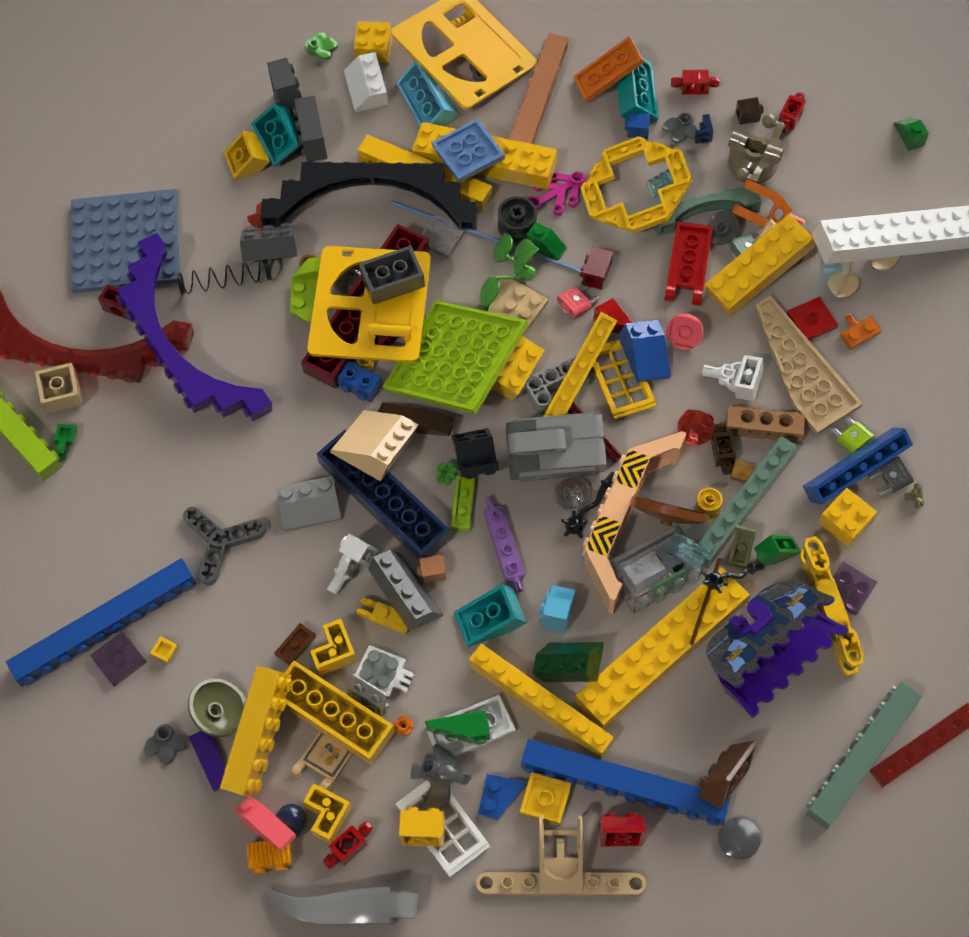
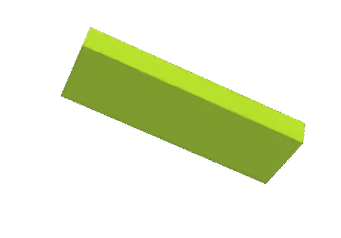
M456 475L451 531L470 532L475 478L465 479V477L462 478Z

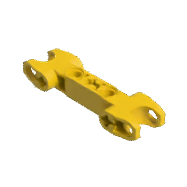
M816 536L806 538L803 546L804 549L800 553V562L806 580L812 585V588L834 597L835 601L831 605H819L818 607L820 613L848 627L849 630L845 635L831 636L833 641L832 650L841 672L847 677L856 675L859 666L864 661L860 640L856 631L851 628L850 620L837 585L829 569L830 561L822 542ZM810 542L816 543L819 547L818 551L812 547L808 548V544ZM844 662L852 668L855 667V669L852 671L845 669Z

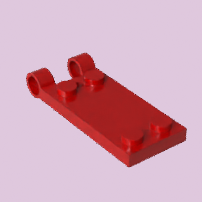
M677 222L664 301L673 302L675 288L694 290L692 305L701 306L713 227Z

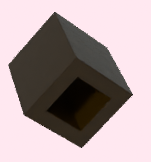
M758 97L737 100L735 112L739 125L760 122L761 114H763L764 110L762 103H759Z

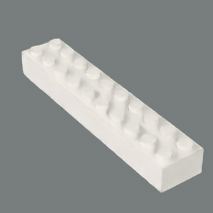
M969 206L821 220L812 232V236L825 264L969 248Z

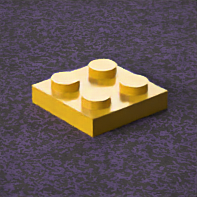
M531 772L520 814L539 819V815H544V821L560 825L571 789V783Z

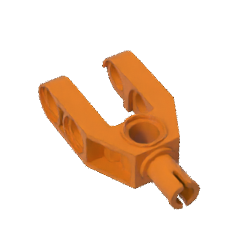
M746 179L743 188L774 202L768 217L765 218L736 204L731 211L735 215L761 227L770 218L779 223L788 214L797 222L805 224V219L791 214L792 209L779 193ZM777 209H781L783 213L780 219L775 218L774 215Z

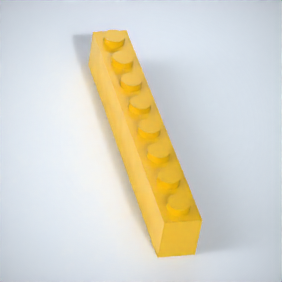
M368 134L357 149L358 158L361 162L436 163ZM444 166V183L451 181L459 183L448 167ZM472 177L460 182L461 202L467 200L477 202L478 210L483 212L492 197V186Z
M480 644L469 658V664L472 669L597 758L602 760L613 745L614 737L483 644Z

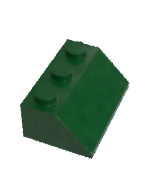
M548 643L536 654L533 674L543 682H597L604 643Z

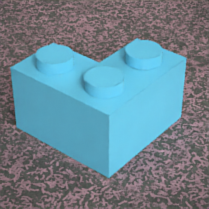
M552 585L551 591L546 592L545 600L540 608L539 620L542 621V628L566 634L575 599V590Z

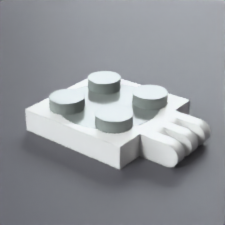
M371 645L368 646L355 673L360 678L388 694L387 697L391 696L393 689L407 693L408 688L401 684L410 686L411 681L406 679L405 676L413 679L415 675L403 669L406 659Z

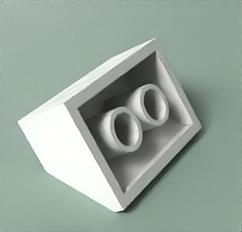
M376 53L358 56L344 69L354 111L359 112L388 105L387 92Z

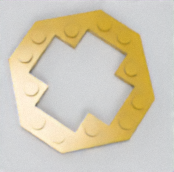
M638 136L606 148L601 154L602 158L594 165L589 173L590 177L587 182H584L581 186V191L591 219L635 234L669 221L693 180L682 150L677 148L671 149L655 141L653 143L645 141V138ZM645 154L649 167L663 161L667 162L674 183L657 189L661 204L629 216L623 202L606 208L599 185L615 180L611 166Z

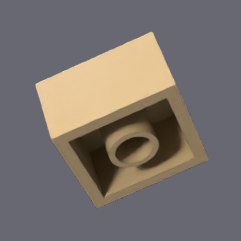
M72 363L35 372L40 402L46 414L83 405L78 375Z

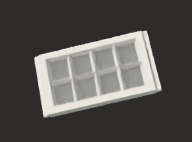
M426 780L395 804L401 811L406 810L407 807H415L419 811H427L423 810V802L431 786L430 782ZM452 794L450 795L449 804L438 808L440 812H444L445 817L444 847L426 846L449 878L490 848L486 839Z

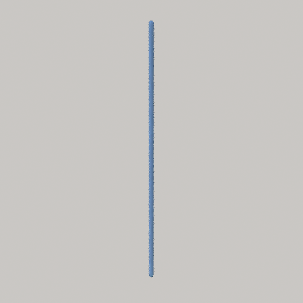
M390 201V204L398 206L400 208L409 210L411 212L420 214L422 216L434 219L436 221L457 228V226L450 221L427 214L425 212L416 210L403 204ZM464 230L494 242L499 241L497 238L475 230ZM538 253L534 254V256L575 270L577 272H580L581 270L580 268L571 266L569 264L560 262Z

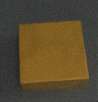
M735 460L730 480L745 484L752 475L754 465Z

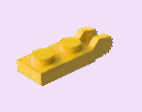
M362 598L361 603L374 610L371 614L364 609L358 608L356 611L357 615L370 620L372 623L407 635L409 630L394 607L380 602L376 603L368 598Z

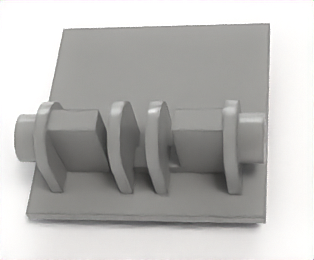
M353 674L348 696L382 717L383 711L386 712L390 706L387 703L388 694Z

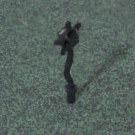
M611 472L605 480H601V486L595 501L584 506L577 516L576 511L573 510L572 517L567 520L561 519L566 528L565 537L569 534H577L580 539L583 538L581 531L583 525L587 524V521H581V519L588 510L599 505L604 490L608 489L612 483L614 472Z
M761 562L756 564L749 563L740 574L730 572L719 574L717 570L707 573L702 570L701 574L705 576L702 584L708 586L711 590H717L720 594L722 593V585H728V582L724 581L725 578L742 579L747 573L754 574L756 571L763 570L764 565Z

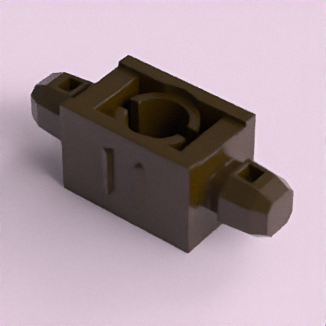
M719 423L715 425L711 438L715 467L720 466L722 473L729 475L732 474L733 465L736 460L732 431H726L725 425ZM721 444H723V447L727 449L725 454L724 451L720 449Z

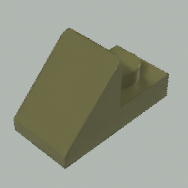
M737 525L729 556V564L747 567L757 529Z

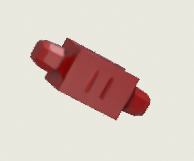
M682 70V78H671V87H681L682 95H708V87L714 88L720 84L718 77H709L708 70Z
M797 92L795 96L790 94L784 104L778 122L785 124L782 133L788 132L790 128L792 130L795 129L805 108L806 100H804V93Z
M368 822L361 824L358 830L351 825L328 846L332 854H328L324 858V865L328 869H332L340 861L345 866L368 845L364 837H368L372 833L373 827ZM352 841L354 844L351 849H343L345 842ZM339 847H340L341 851H343V853H344L345 855H343V854L338 850Z

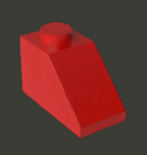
M614 298L594 308V322L597 320L600 312L617 320L611 331L613 333L619 334L625 323H632Z

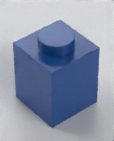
M629 113V120H625L624 130H628V138L639 136L648 139L650 114Z

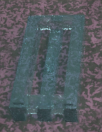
M677 531L665 547V550L699 570L710 555L709 550ZM678 539L679 541L683 542L684 544L703 554V556H700L699 554L692 551L690 548L683 546L675 540Z

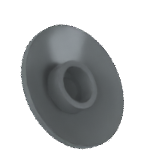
M724 210L717 212L710 218L707 226L713 227L711 243L724 245L736 236L739 221L734 213Z

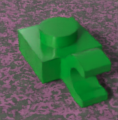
M57 424L53 440L55 444H58L56 453H59L58 456L60 458H66L68 445H74L78 430L76 425Z

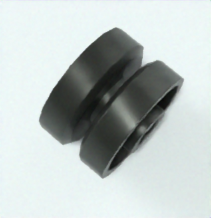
M521 196L510 197L504 200L498 208V231L501 236L504 233L509 234L512 237L513 243H520L522 240L527 239V233L534 223L537 222V209L534 203L527 198Z

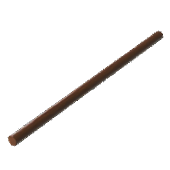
M721 558L717 559L714 570L718 571ZM709 587L689 643L690 645L694 644L711 593Z

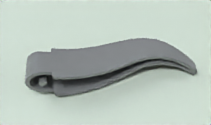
M390 887L363 888L314 897H293L284 895L273 888H268V897L280 910L295 919L322 925L395 924L396 919L416 918L418 894L405 891L397 892L396 889H391Z

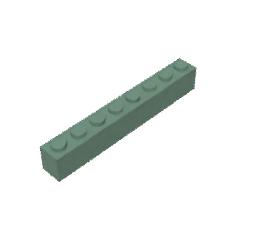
M783 436L780 437L693 549L692 559L706 569L711 566L735 535L737 525H742L795 457L797 445Z
M903 682L898 687L893 685L887 694L890 697L888 701H882L876 709L878 715L875 718L870 717L865 724L867 728L865 733L859 732L853 741L856 744L852 750L848 748L842 756L844 762L841 766L836 764L830 773L833 776L829 782L825 780L818 789L821 794L818 798L813 796L806 807L809 810L806 815L826 830H828L922 698V695Z

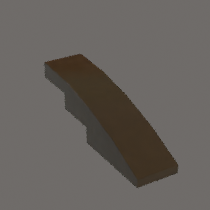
M381 403L378 411L402 415L418 424L416 433L450 436L455 423V419L452 417L398 404Z

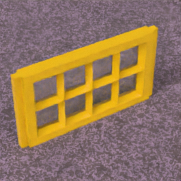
M619 339L605 343L592 369L612 418L615 420L656 407L655 399L647 381H636Z

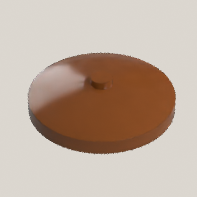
M632 496L630 502L639 511L661 520L660 524L672 526V523L703 524L707 523L709 515L645 498Z

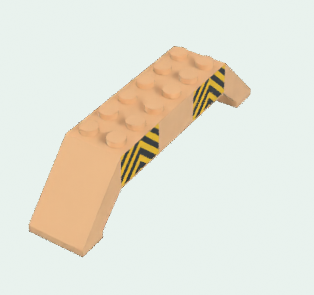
M681 431L630 448L626 455H622L619 462V471H615L612 478V487H608L606 491L605 503H601L597 513L599 515L597 521L594 520L591 525L590 537H586L582 547L584 548L582 553L584 565L610 614H614L622 590V583L617 581L610 561L634 508L630 504L632 496H639L649 473L671 464L677 466L684 449L685 432Z

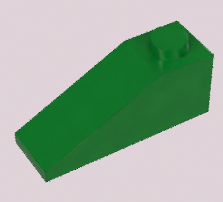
M486 710L425 721L426 731L467 743H475L476 745L484 744L487 740H490Z

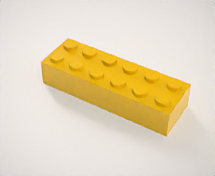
M788 214L705 283L706 291L731 317L815 247L814 239Z
M293 660L285 671L286 674L292 675V687L290 691H287L285 697V709L372 766L395 734L394 725Z
M256 666L220 789L246 796H256L261 790V778L263 772L268 767V754L274 747L273 738L275 732L280 727L279 717L281 711L283 712L286 707L285 697L287 691H290L292 687V675Z

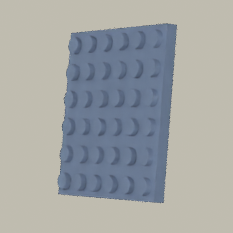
M168 189L71 199L72 293L104 290L107 284L119 289L131 283L127 277L128 265L141 259L137 253L139 249L138 242L155 233H158L167 248V257L158 274L156 285L178 283L177 273L180 272L177 190Z

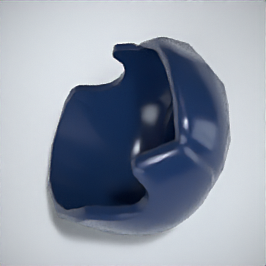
M289 803L282 806L276 814V817L293 831L297 837L306 826V812L299 805Z

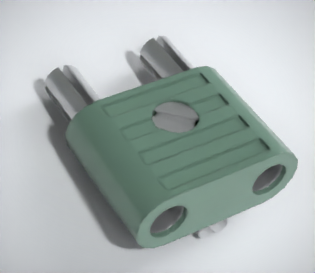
M758 233L752 235L745 234L733 238L728 243L734 258H737L755 243L754 239Z

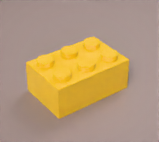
M522 336L492 389L514 401L545 350Z

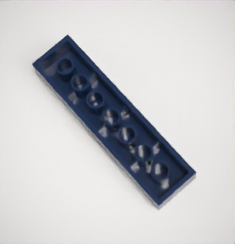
M343 430L316 453L319 464L418 560L431 557L451 539L450 529L389 471L379 481L330 453L346 430Z

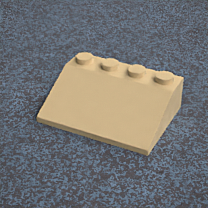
M364 410L331 449L330 453L381 481L412 441L418 424L402 415Z

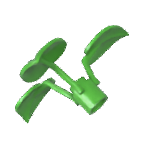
M504 233L497 242L493 253L494 260L502 262L506 257L512 261L514 266L513 272L516 276H495L494 279L489 277L484 282L480 292V300L485 310L488 311L490 304L498 295L500 290V282L498 280L516 279L520 281L523 278L530 281L533 279L535 268L526 263L539 248L530 240L524 239L519 243L515 250L514 259L508 255L513 247L512 237Z

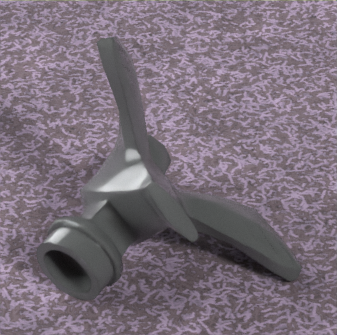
M438 744L433 746L434 759H425L421 766L413 763L410 779H425L431 785L423 802V810L428 808L438 809L449 804L451 795L450 784L455 782L466 785L472 779L471 775L459 773L454 768L456 757Z

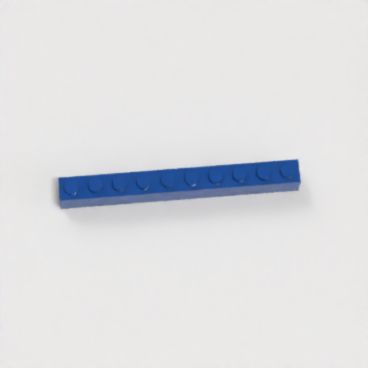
M180 558L5 662L21 687L30 685L36 678L50 673L53 668L60 664L67 663L76 654L84 653L93 644L104 641L108 635L121 631L130 622L138 621L142 615L155 611L162 603L169 602L179 593L190 590L196 584V581L183 559Z
M528 739L521 760V768H524V771L527 773L538 772L550 778L562 779L573 786L580 784L590 791H596L597 789L604 791V794L611 797H616L617 795L625 797V800L628 802L637 803L639 801L645 803V806L657 809V807L666 809L665 811L670 814L677 815L681 813L691 820L702 819L712 826L723 825L726 818L730 797L722 809L699 797L701 790L699 787Z

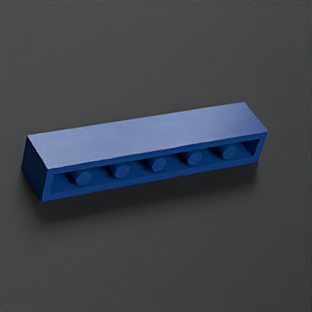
M893 427L804 484L803 488L811 503L823 504L913 446V443L905 428Z

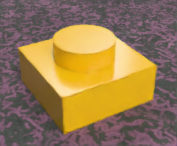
M160 636L150 654L169 664L179 647L177 644Z

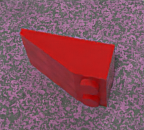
M610 813L600 817V847H643L646 835V825L643 816L629 813L625 814V817H617L616 814Z

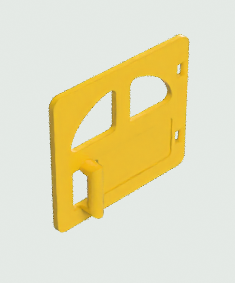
M440 0L393 27L391 31V36L464 109L472 108L533 70L534 65H537V59L477 0ZM459 5L466 7L464 14L452 21H449L444 16V14ZM426 24H432L453 47L436 57H430L422 42L423 27ZM459 57H465L486 78V81H465L448 74L442 68ZM519 67L521 71L516 74L514 70ZM481 91L483 95L477 97L476 93Z
M340 246L324 247L321 253L307 346L308 353L311 356L407 363L418 361L431 264L430 255L427 252L414 251L424 274L425 287L372 304L366 287L362 297L332 295L330 292L338 278L348 269L359 265L360 262L396 250ZM343 252L353 253V257L343 256ZM330 309L361 311L358 340L355 344L343 341L333 331L327 316V312ZM376 335L403 337L405 346L375 345Z

